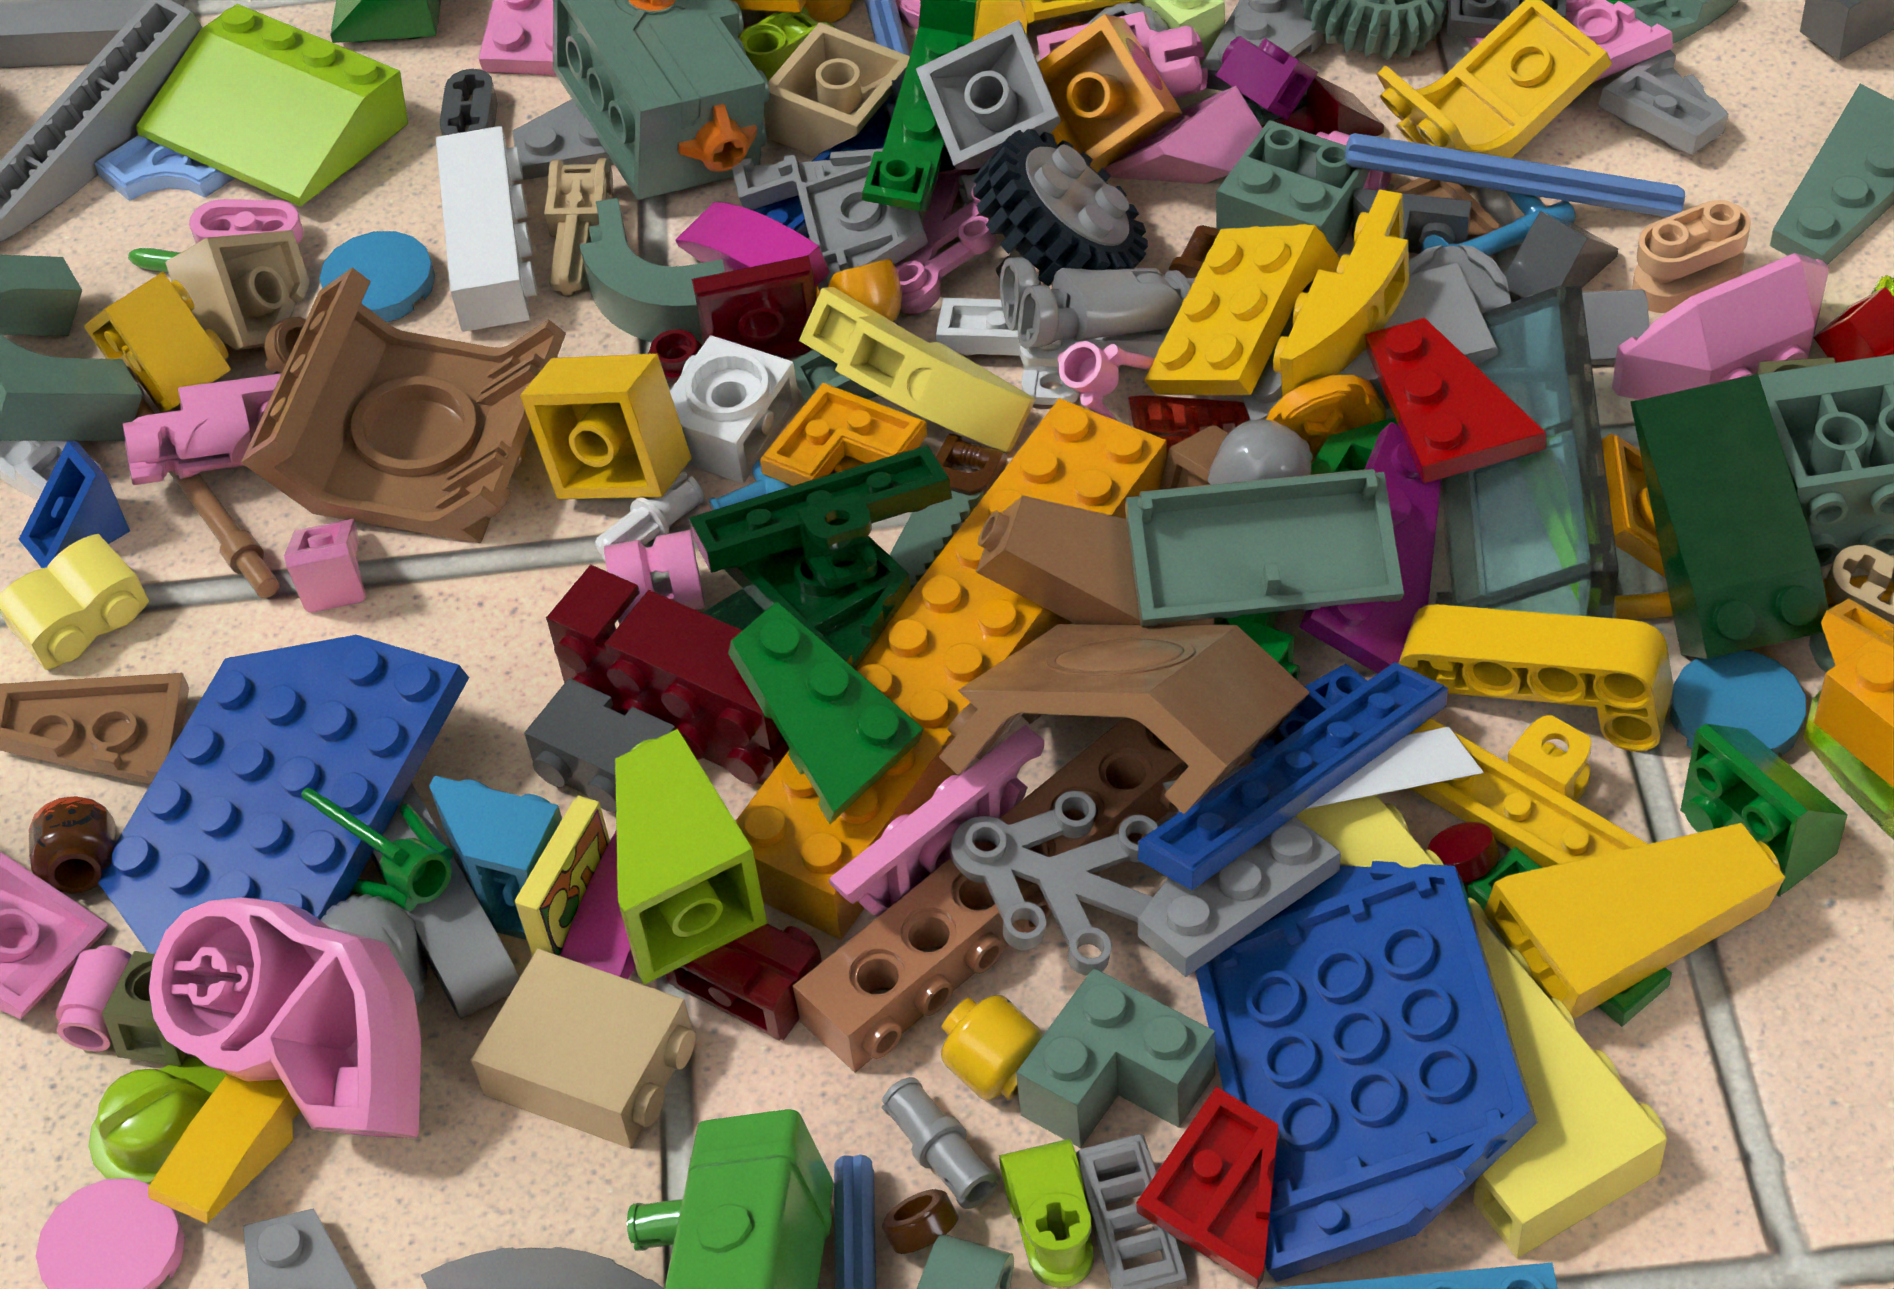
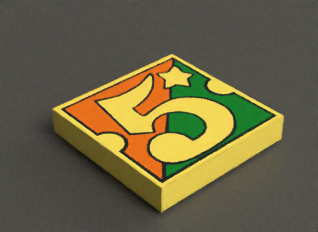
M579 795L573 800L515 899L516 908L532 956L537 948L560 956L586 888L610 842L600 802Z

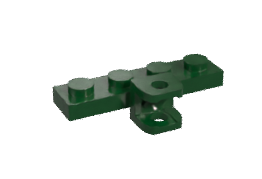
M925 445L689 517L692 537L711 573L726 568L740 567L749 561L784 550L803 547L805 561L817 581L826 588L836 589L871 578L877 574L876 553L868 538L872 530V523L907 512H918L930 505L952 499L950 478L929 446ZM845 560L855 562L853 565L845 568L834 566L838 562Z

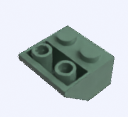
M1269 120L1216 190V228L1295 226L1299 224L1316 225L1324 233L1327 241L1337 253L1346 239L1353 219L1355 188H1364L1370 169L1348 165L1345 160L1346 145Z

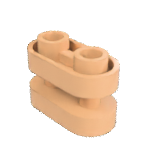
M1714 200L1702 203L1645 227L1639 236L1637 249L1638 265L1634 271L1632 290H1645L1648 310L1656 313H1667L1689 297L1741 276L1745 259L1743 250L1747 246L1751 226L1748 213L1742 207L1730 201Z

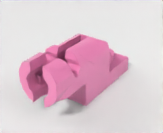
M281 374L178 387L181 410L145 415L136 418L132 422L123 423L132 484L139 485L164 481V477L170 471L175 472L176 475H179L180 479L203 471L245 466L241 461Z

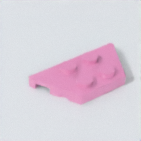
M1025 724L963 774L950 776L943 781L936 789L933 797L912 814H904L893 820L879 840L829 878L830 885L850 903L854 904L855 901H858L870 913L877 917L880 916L951 858V840L955 830L963 822L979 816H990L999 819L1023 800L1028 787L1017 778L1020 767L1027 761L1041 756L1045 746L1044 740Z

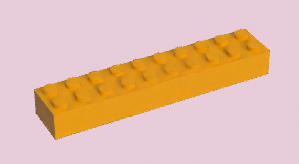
M1059 398L908 594L856 668V671L924 729L920 741L831 824H829L818 805L819 796L805 773L799 774L788 755V751L735 820L753 848L763 903L839 940L844 938L864 910V907L858 901H855L854 904L847 901L830 885L829 878L879 840L893 820L904 814H912L933 797L936 789L943 781L950 776L957 775L939 756L955 738L947 730L949 725L971 703L958 690L1056 625L1071 623V621L976 573L984 550L983 547L978 545V539L985 522L994 511L1002 513L1021 496L1126 519V497L1139 496L1140 492L1160 489L1167 460L1165 439Z

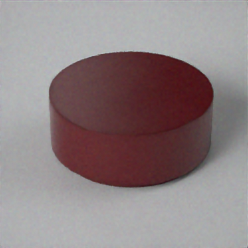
M1466 822L1448 827L1438 833L1427 847V850L1433 851L1444 865L1455 866L1463 883L1477 880L1486 875L1496 865L1500 856L1492 830L1487 825L1478 822Z

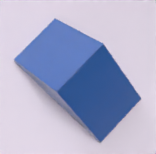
M67 441L19 537V541L41 568H46L61 551L82 538L100 534L110 544L130 532L107 476L78 442Z

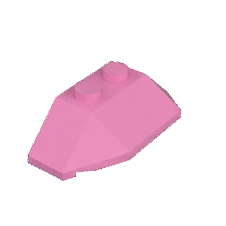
M1794 253L1689 297L1655 320L1638 339L1631 337L1617 347L1612 389L1618 396L1640 400L1757 374L1758 364L1763 361L1809 359L1829 267L1823 260H1814L1808 256Z

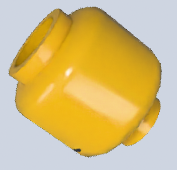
M1003 995L987 997L978 1004L968 997L952 1010L941 1026L948 1034L941 1050V1058L945 1066L981 1099L991 1100L1003 1095L1009 1101L1018 1095L1016 1072L1043 1037V1033L1036 1024Z

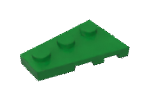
M777 601L731 640L728 655L765 717L773 719L788 744L790 759L799 774L805 773L820 798L818 805L829 824L834 822L920 741L924 729Z

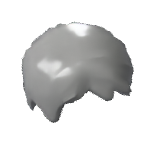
M1252 419L1233 428L1225 437L1210 467L1208 482L1210 485L1311 475L1313 455L1309 450L1307 441L1303 440L1295 431L1290 430L1287 426L1281 425L1276 421Z

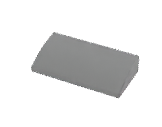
M0 0V68L90 64L147 0ZM172 0L184 7L185 0Z

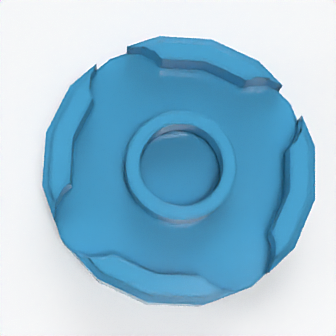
M373 231L353 237L335 248L324 261L319 278L323 289L353 267L371 281L362 304L385 322L402 318L414 310L413 303L418 301L422 295L425 301L432 292L435 273L427 248L416 238L397 231Z
M1749 650L1710 659L1696 658L1683 667L1674 683L1670 700V720L1676 732L1679 728L1681 734L1687 738L1686 745L1691 749L1696 730L1707 723L1747 729L1775 754L1782 751V756L1794 747L1803 730L1806 717L1805 693L1795 675L1777 660Z

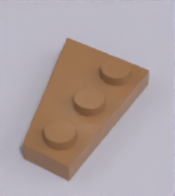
M183 673L0 684V751L151 784L182 732L189 693L188 683Z

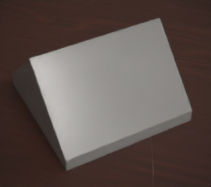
M1020 20L1012 22L916 68L953 165L957 170L981 168L1015 131L1021 130L1024 133L1027 129L1036 130L1039 136L1043 132L1051 134L1061 122Z

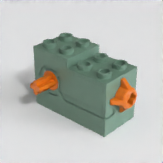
M553 0V70L583 117L588 120L596 132L603 148L637 200L734 177L732 167L741 163L743 159L751 158L754 166L760 165L761 147L765 146L767 141L766 129L763 123L764 103L769 101L770 91L765 74L762 70H756L746 56L744 46L738 38V34L743 32L744 22L741 9L735 1Z

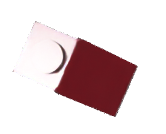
M1317 75L1307 89V106L1292 112L1288 120L1282 117L1273 120L1274 122L1313 135L1319 132L1330 134L1333 131H1339L1348 135L1357 133L1369 136H1378L1384 133V124L1353 93Z

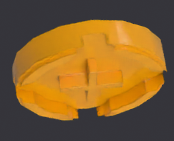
M1329 375L1308 381L1287 393L1270 409L1266 420L1276 421L1281 425L1287 426L1290 430L1295 431L1303 440L1307 441L1309 450L1313 455L1312 464L1329 435L1386 420V411L1378 391L1369 380L1355 375Z

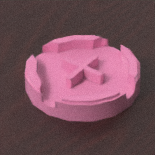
M133 1178L104 1179L78 1189L55 1208L40 1232L36 1260L41 1280L47 1289H156L164 1282L168 1274L172 1279L181 1264L185 1236L178 1213L170 1207L149 1199L148 1186L150 1184Z

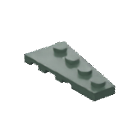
M1861 83L1859 84L1773 228L1770 242L1772 248L1787 256L1796 253L1808 256L1814 260H1823L1828 265L1894 204V100Z

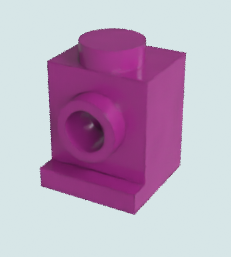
M1238 36L1225 49L1222 56V66L1216 76L1232 87L1237 86L1242 94L1266 110L1288 120L1318 72L1292 57L1287 51L1266 38H1263L1259 46L1244 37Z

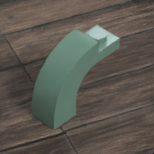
M618 198L596 201L599 225L589 226L591 242L579 245L590 292L598 309L616 327L639 339L652 342L662 332L681 329L690 332L703 346L704 342L692 279L724 273L723 259L675 267L647 262L638 257L628 246Z

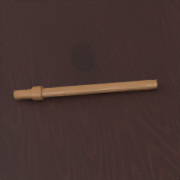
M143 396L135 419L155 414ZM170 471V475L220 542V554L232 571L243 574L259 597L268 598L273 596L279 589V581L263 561V549L252 534L248 531L240 530L199 473L189 478L180 479L179 475Z

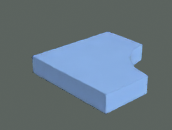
M139 135L94 163L98 175L129 201L148 192L169 188L189 190L205 198L235 179L228 174Z

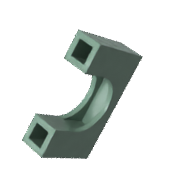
M0 255V441H126L122 424L135 420L143 394L123 359L51 357L20 347L3 336H69L82 289L64 257Z

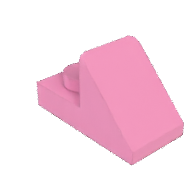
M354 518L295 530L293 532L284 558L299 598L307 612L327 610L360 603L365 600L366 594L356 557L360 541Z

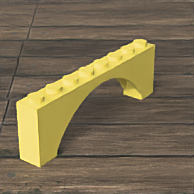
M1377 795L1304 809L1295 816L1341 852L1340 865L1371 867L1372 861L1397 862L1402 867L1408 868L1417 867L1421 864L1444 865L1433 851H1424L1409 834L1408 826L1400 811L1391 803L1384 804ZM1468 898L1538 1122L1477 1178L1475 1183L1473 1204L1518 1259L1659 1175L1667 1137L1665 1128L1656 1112L1646 1103L1638 1104L1620 1083L1618 1071L1610 1058L1599 1049L1594 1051L1576 1031L1574 1020L1565 1005L1557 998L1552 997L1549 999L1533 980L1531 970L1524 957L1515 948H1506L1491 931L1488 918L1483 909L1475 900Z

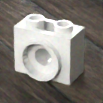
M711 335L698 353L688 358L680 378L670 390L692 457L687 465L744 484L752 472L753 465L764 455L800 403L793 361Z

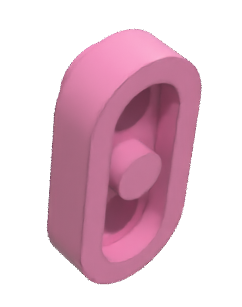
M213 200L198 207L192 213L189 220V226L196 244L208 237L293 230L297 244L303 237V227L297 209L291 203L281 200Z

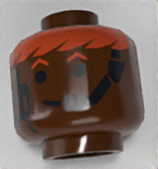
M73 796L58 798L39 809L34 814L29 827V858L33 874L60 892L71 894L86 892L100 886L98 881L101 878L102 870L112 863V853L117 842L115 821L107 808L93 799Z

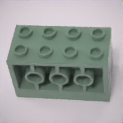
M1894 354L1758 374L1820 568L1833 564L1836 556L1842 550L1853 545H1866L1888 555H1894Z

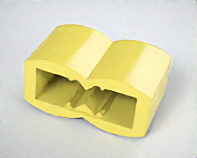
M94 534L69 545L46 568L27 573L6 587L0 593V614L8 628L44 670H49L78 658L98 635L112 632L131 623L149 603V600L137 575L100 534Z

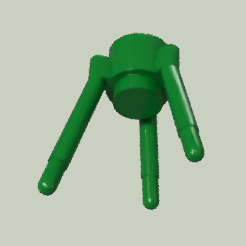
M305 788L302 791V798L382 854L381 869L384 879L389 885L358 879L351 893L368 894L372 897L381 896L384 900L392 901L406 911H412L417 903H429L437 899L445 891L451 878L450 860L454 852L436 838L410 804H403L400 808V813L418 839L406 838L391 842L315 790Z

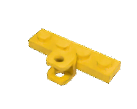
M1553 715L1540 717L1524 731L1508 751V762L1453 731L1484 773L1409 788L1465 822H1478L1487 825L1492 830L1496 840L1511 849L1517 847L1543 868L1648 844L1577 803L1586 791L1590 781V766L1587 762L1591 754V738ZM1430 718L1409 734L1444 728L1445 726ZM1552 739L1562 740L1569 749L1565 752L1556 747L1555 744L1547 741Z

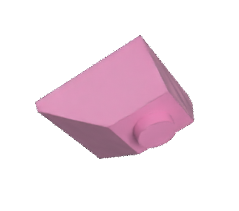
M1234 86L1181 109L1183 114L1104 169L1111 175L1110 178L1205 184L1224 176L1227 177L1263 128L1237 86Z

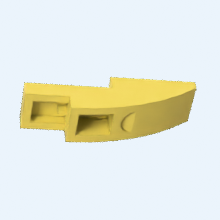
M834 287L821 289L799 339L800 342L837 363L835 371L923 418L1004 452L1012 451L1036 398L940 342L928 343Z

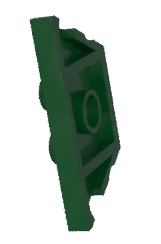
M870 536L868 538L877 558V574L871 578L836 589L826 588L817 581L805 561L803 547L788 549L755 559L740 567L724 569L765 611L777 601L855 670L911 592L909 573ZM845 560L838 562L834 566L845 568L853 565L855 562Z

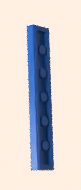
M1392 663L1213 788L1187 813L1183 814L1180 811L1138 841V861L1184 887L1194 890L1444 709L1447 703L1448 688L1399 663Z

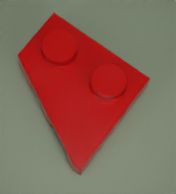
M1216 1086L1136 1202L1138 1214L1257 1289L1264 1278L1278 1123Z

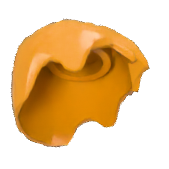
M887 258L833 274L828 287L838 289L890 321L895 322L902 305V290L898 271L891 259ZM816 284V299H817L818 296H819L820 291H819V288H818V286H817V284Z

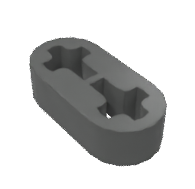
M466 69L453 74L447 80L439 122L442 136L465 132L466 125H470L468 131L495 127L498 103L492 77L487 72L481 69Z

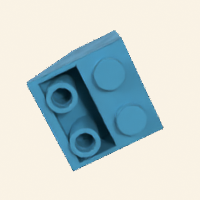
M434 776L429 787L450 847L454 852L453 856L497 933L527 940L516 908L515 899L562 820L559 806L534 794L518 796L490 789L475 780L465 779L456 781Z

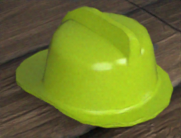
M191 1057L185 1059L182 1066L167 1065L159 1070L138 1069L120 1076L104 1093L99 1102L97 1117L91 1126L88 1147L93 1165L106 1179L133 1178L150 1184L188 1125L227 1073L207 1066L198 1057Z

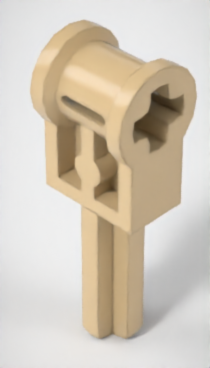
M599 158L596 164L565 165L561 159H552L550 162L544 216L550 237H556L549 284L552 290L562 292L563 296H573L576 290L583 288L585 267L579 244L589 243V226L599 225L596 201L613 199V175L608 158Z

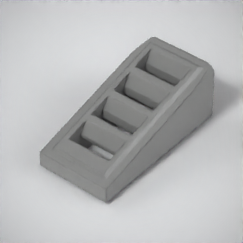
M1137 1134L1078 1150L1076 1156L1082 1176L1085 1199L1091 1215V1225L1111 1288L1175 1289L1187 1286L1186 1272L1176 1238L1138 1214L1136 1204L1107 1211L1105 1206L1106 1204L1141 1196L1155 1176L1156 1170L1145 1136ZM1152 1224L1154 1231L1115 1241V1233ZM1157 1251L1161 1252L1162 1261L1127 1270L1123 1269L1121 1262L1123 1260Z

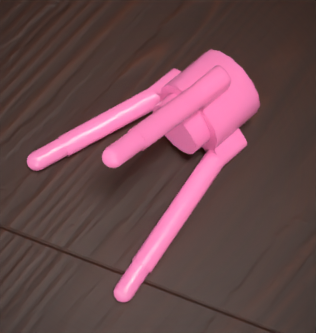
M1083 341L1069 346L1065 352L1059 354L1058 371L1061 380L1080 394L1082 405L1096 413L1118 421L1103 403V397L1109 395L1118 384V367L1120 365H1127L1149 370L1155 358L1124 351L1115 344H1111L1102 350L1093 343Z

